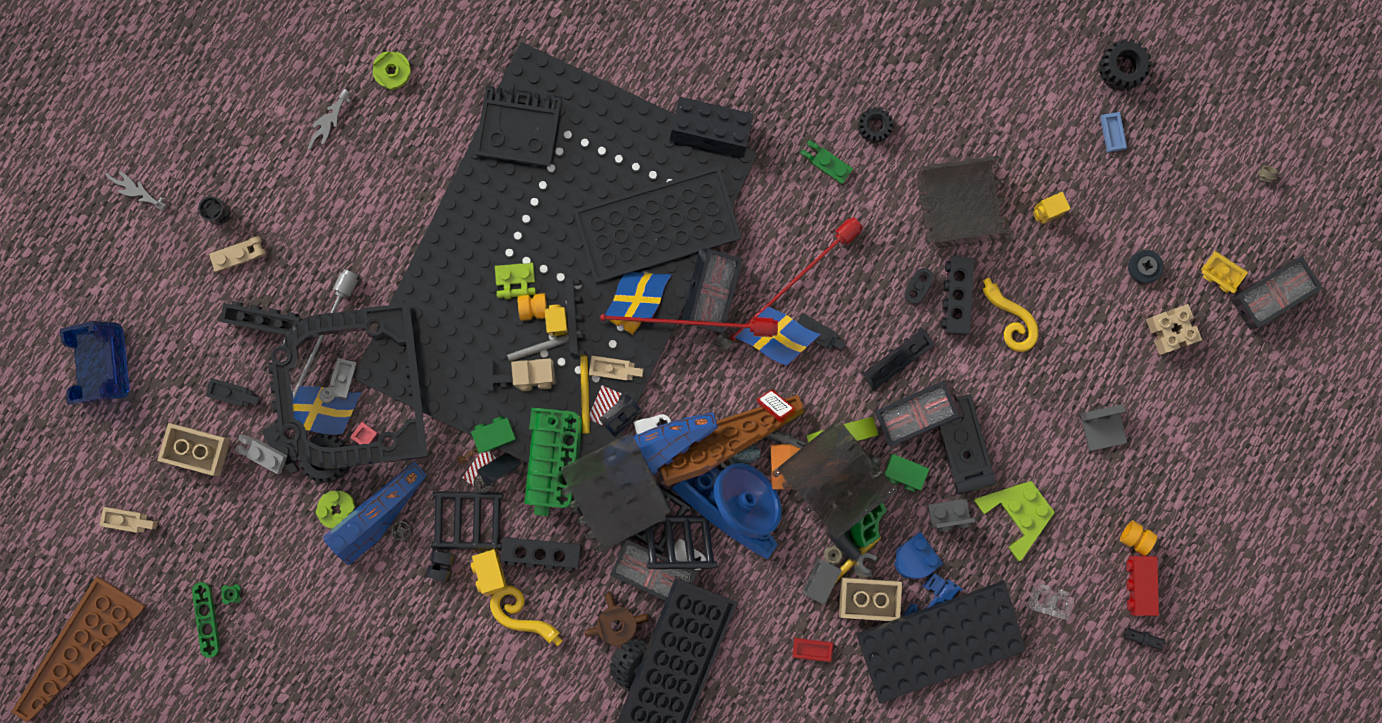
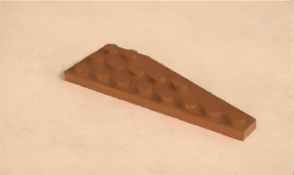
M799 395L784 399L795 408L796 414L782 423L762 407L718 420V428L700 442H693L689 450L685 453H678L672 458L673 461L667 465L665 463L660 467L666 486L708 472L805 413Z

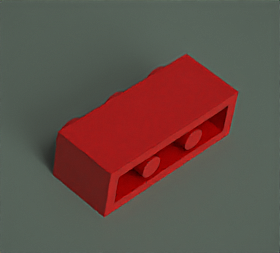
M1129 556V560L1126 561V569L1129 572V580H1127L1126 586L1127 591H1130L1127 609L1131 615L1159 616L1157 556Z

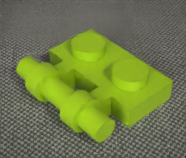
M533 263L495 266L496 285H504V290L497 291V298H505L507 300L511 299V297L522 295H536L535 288H528V283H535ZM521 284V289L511 290L510 285Z

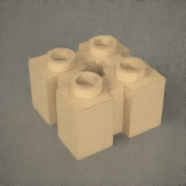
M1188 304L1146 319L1151 334L1154 332L1157 334L1158 339L1154 342L1159 355L1202 340L1197 326H1191L1190 320L1193 319V315ZM1175 327L1176 332H1173L1171 328Z
M551 358L511 362L513 385L519 388V390L530 391L533 386H538L540 389H551V385H556L554 361Z

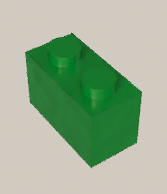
M503 416L493 419V423L487 426L485 423L474 427L475 430L471 431L479 454L517 440L510 419H504Z
M892 454L883 476L887 478V482L894 485L901 483L905 485L904 489L915 493V490L921 491L929 468Z

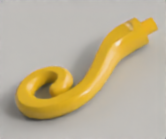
M990 277L983 280L985 285L983 292L987 299L996 307L1020 317L1027 325L1028 338L1023 342H1016L1012 338V333L1017 331L1019 334H1024L1026 329L1018 322L1009 324L1004 331L1005 343L1017 352L1030 350L1038 340V326L1034 317L1025 308L1006 299L1000 292L997 283L992 284Z
M507 585V590L492 594L490 609L494 618L501 625L512 630L537 633L549 644L553 641L557 647L563 642L558 636L560 632L552 625L537 620H515L508 617L502 611L500 601L505 595H513L516 598L515 605L506 604L504 606L508 613L516 614L522 610L525 599L518 588Z

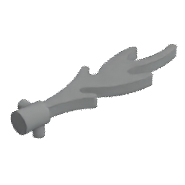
M344 89L339 96L340 99L332 106L327 107L328 110H333V113L320 117L313 124L314 128L321 125V128L312 137L308 149L312 148L313 143L321 134H323L321 144H325L330 134L331 122L337 127L338 114L343 101L345 100L348 103L351 101L348 98L350 92Z
M119 172V174L124 178V181L116 180L108 173L105 174L114 183L126 187V190H118L119 193L129 197L143 196V198L139 199V202L152 203L161 211L166 210L167 205L163 203L164 199L160 197L156 201L148 194L140 181L137 187L122 172Z

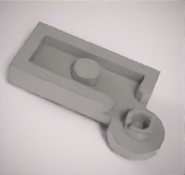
M337 358L330 387H325L320 391L319 396L322 402L330 403L334 398L347 400L357 365L356 362Z

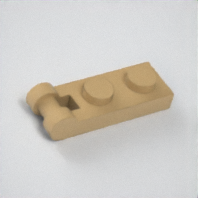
M260 236L210 253L214 271L220 272L266 256L265 250L261 247L262 241ZM250 247H254L255 251L253 253H250Z

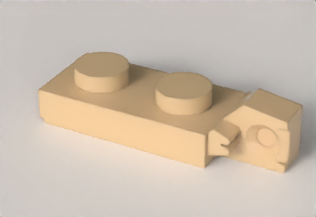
M592 356L589 375L627 381L632 380L633 376L643 378L644 370L634 368L635 363L630 361Z
M103 507L100 526L140 533L144 532L145 528L156 529L157 521L147 520L148 515L143 513Z

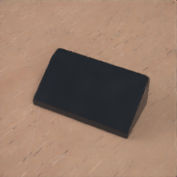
M627 394L601 416L599 420L615 437L643 411Z
M504 453L479 468L477 472L486 485L489 486L517 469L521 463L509 453Z

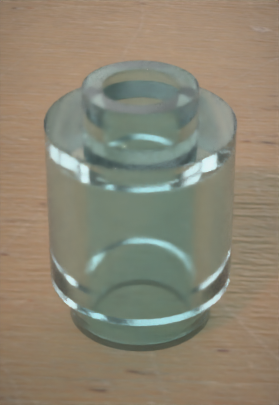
M755 444L750 445L733 456L734 464L758 463L757 459H761L760 448L756 447Z

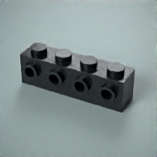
M232 301V304H223L220 322L286 335L295 324L303 319L299 318L300 314L288 312V315H283L281 310L269 308V312L262 311L261 306L251 305L250 308L243 307L244 303Z

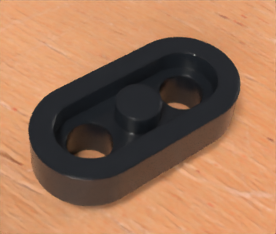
M921 268L915 272L904 291V298L908 303L917 304L923 299L934 278L933 273L929 269ZM921 275H924L926 277L925 282H922L920 280ZM910 292H916V298H912Z

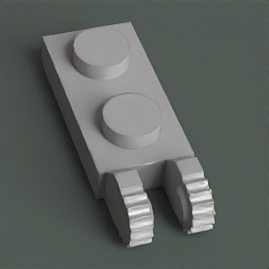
M243 434L239 436L238 440L250 445V448L237 445L235 447L236 452L276 474L282 472L287 455L258 439H253Z

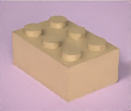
M168 423L157 461L213 476H220L231 439Z
M841 577L839 617L892 621L900 618L902 582Z

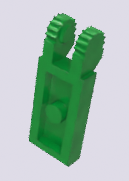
M809 140L806 143L807 146L818 154L815 158L806 150H801L800 154L810 161L813 166L842 185L853 168L823 147L821 148Z

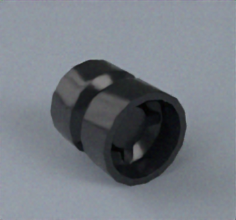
M205 197L198 206L200 216L213 225H223L230 218V208L216 197Z
M432 549L429 559L432 563L427 567L426 577L450 582L453 572L450 568L455 564L456 554Z

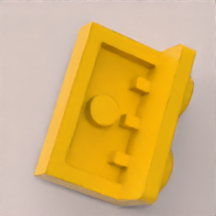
M1217 251L1213 252L1201 268L1204 274L1203 277L1211 283L1215 281L1220 284L1219 288L1226 293L1231 291L1235 294L1236 288L1248 274V271Z

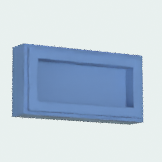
M1120 112L1101 115L1100 119L1107 153L1126 150L1127 145Z

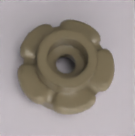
M1263 166L1259 170L1258 175L1261 176V180L1271 182L1277 179V170L1275 168Z
M836 546L828 547L824 551L825 561L832 563V565H837L843 558V553Z

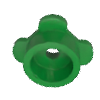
M235 584L230 587L224 585L221 588L222 602L227 605L230 602L237 604L241 602L240 585Z

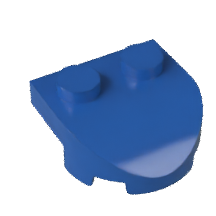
M921 532L900 545L895 552V567L904 578L914 580L924 578L943 564Z

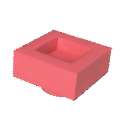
M361 422L350 438L360 445L373 442L379 433L364 422Z

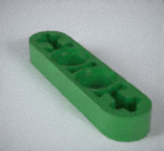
M199 582L193 586L192 596L200 651L204 657L212 658L220 652L213 593L209 583ZM202 585V588H206L203 597L204 599L208 598V601L199 603V600L203 599L202 594L198 593V589H201ZM204 604L210 608V612L206 616L200 612V608ZM205 624H210L213 628L210 635H206L203 632ZM214 637V640H210V645L215 647L212 654L210 651H206V647H209V640L204 641V638Z

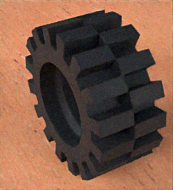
M877 107L869 108L860 117L858 131L861 132L862 138H866L867 142L869 140L871 143H881L892 132L894 124L892 116H889V112L887 110L884 111L882 107L880 109H877ZM871 119L881 120L883 124L882 130L878 132L872 131L868 125Z

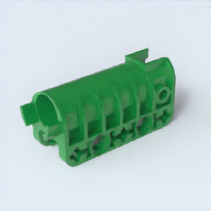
M531 408L529 429L532 430L524 504L535 505L534 515L549 516L550 507L568 508L574 503L572 501V494L577 480L582 418L572 411ZM572 418L576 419V423L572 425L568 423ZM572 427V429H574L576 433L567 431V429L571 430ZM569 436H573L575 440L571 446L566 444V439ZM565 448L574 450V452H566ZM569 455V458H572V462L567 464V462H564V459L568 458ZM567 465H568V468L572 469V471H571V472H570V471H566V470L563 471V468H566V469H567ZM568 474L570 476V482L567 485H564L562 482V477ZM561 488H570V490L562 491ZM565 492V497L568 498V501H565L563 504V501H560V497H563Z

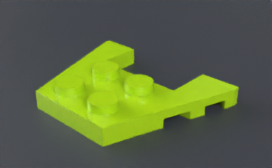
M1032 481L973 500L983 514H986L999 503L1006 510L1023 533L1021 538L1008 546L1019 562L1055 513Z

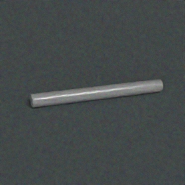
M569 334L508 354L509 362L569 342Z

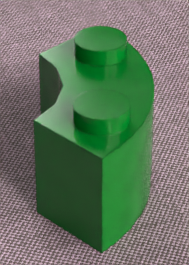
M867 492L854 507L850 520V532L852 541L856 546L866 548L880 538L878 531L879 521L887 510L879 494Z

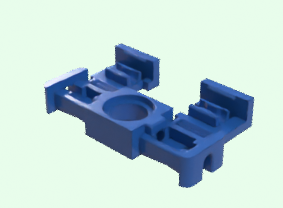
M933 572L923 584V587L927 590L932 589L935 595L928 607L953 599L958 591L962 592V588L955 585L952 581H945ZM911 602L902 617L909 615L911 612L919 611L917 609L918 606Z

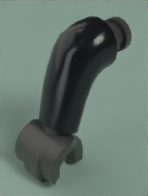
M838 511V517H835L828 524V536L831 542L851 562H856L854 569L859 577L871 578V570L865 568L862 562L868 561L874 564L877 556L869 553L860 554V549L853 543L848 534L847 521L851 519V516L845 512Z

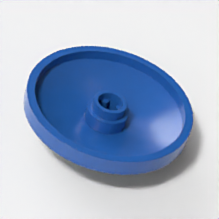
M743 463L732 464L719 473L714 485V496L717 507L726 522L737 532L751 538H761L774 531L781 519V503L776 489H772L771 481L755 467Z

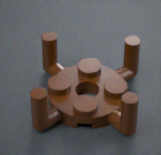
M608 592L605 596L608 608L599 616L597 627L587 628L584 634L586 637L599 634L605 642L618 646L620 649V645L627 643L634 636L636 624L647 622L650 616L648 613H643L634 617L628 608L616 606L614 594ZM612 621H621L622 629L614 631L611 628Z

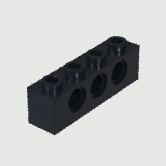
M951 256L949 261L945 263V272H948L947 280H944L943 289L947 292L946 299H943L942 302L945 318L942 317L941 329H944V334L963 336L970 334L975 258ZM954 273L962 274L963 280L960 282L956 281ZM954 291H958L961 294V300L958 301L953 298ZM952 310H957L960 313V319L957 320L952 317Z
M503 537L500 561H505V565L516 566L517 562L524 563V567L536 568V564L544 565V569H555V566H562L565 571H574L575 568H579L581 544ZM519 547H524L527 551L524 558H520L517 555ZM538 549H543L546 552V557L543 560L536 557ZM559 550L565 553V559L562 562L557 561L555 558V554Z

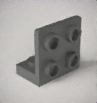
M1124 404L1080 413L1089 451L1127 443L1120 414L1125 412Z
M967 498L928 504L931 528H937V531L951 530L953 525H956V528L970 527L971 522H976L975 518H970Z

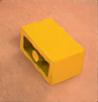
M1060 192L1039 202L1034 207L1035 211H1033L1035 219L1040 221L1042 225L1061 217L1071 208L1064 193Z
M550 305L549 309H545L547 333L550 337L569 334L566 309L561 307V305Z
M496 550L472 556L471 568L473 573L477 574L478 581H476V587L478 592L488 596L508 589L499 554Z

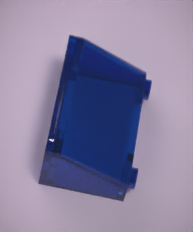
M91 321L61 328V342L67 348H74L77 385L70 386L66 391L67 405L127 397L129 394V380L122 326L116 322Z

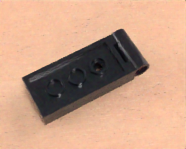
M971 394L958 397L966 416L938 427L957 495L996 486L995 476ZM965 451L969 453L967 459L963 455Z

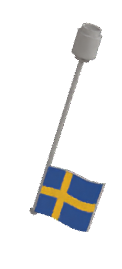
M346 269L343 270V273L339 274L333 290L336 291L335 295L338 297L330 313H335L341 298L351 297L358 282L356 280L357 274ZM321 335L293 392L295 418L308 431L338 435L343 434L362 392H349L347 400L334 398L332 402L325 403L322 402L319 396L320 391L324 387L301 386L324 335Z

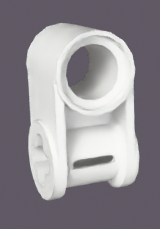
M662 414L635 421L634 426L636 433L640 434L661 424V420L668 423L671 420L668 416Z
M679 538L674 545L676 560L687 561L685 541ZM694 549L695 558L700 556L701 561H706V557Z

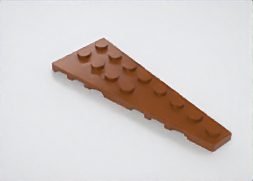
M95 577L11 713L26 722H30L146 608V605L101 577Z

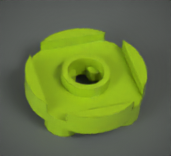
M383 52L373 63V76L380 86L389 90L403 87L412 74L408 60L399 52ZM388 67H396L397 69L394 74H387L389 72Z
M330 491L320 498L317 504L316 515L324 526L333 529L356 509L355 501L351 495L344 491ZM340 505L341 513L334 515L332 507Z

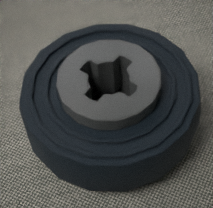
M1141 250L1130 258L1128 271L1134 281L1140 284H1149L1160 278L1164 264L1156 252Z

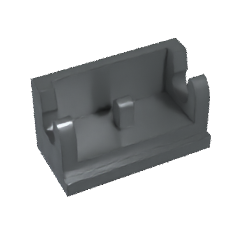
M818 558L801 593L825 605L842 570Z

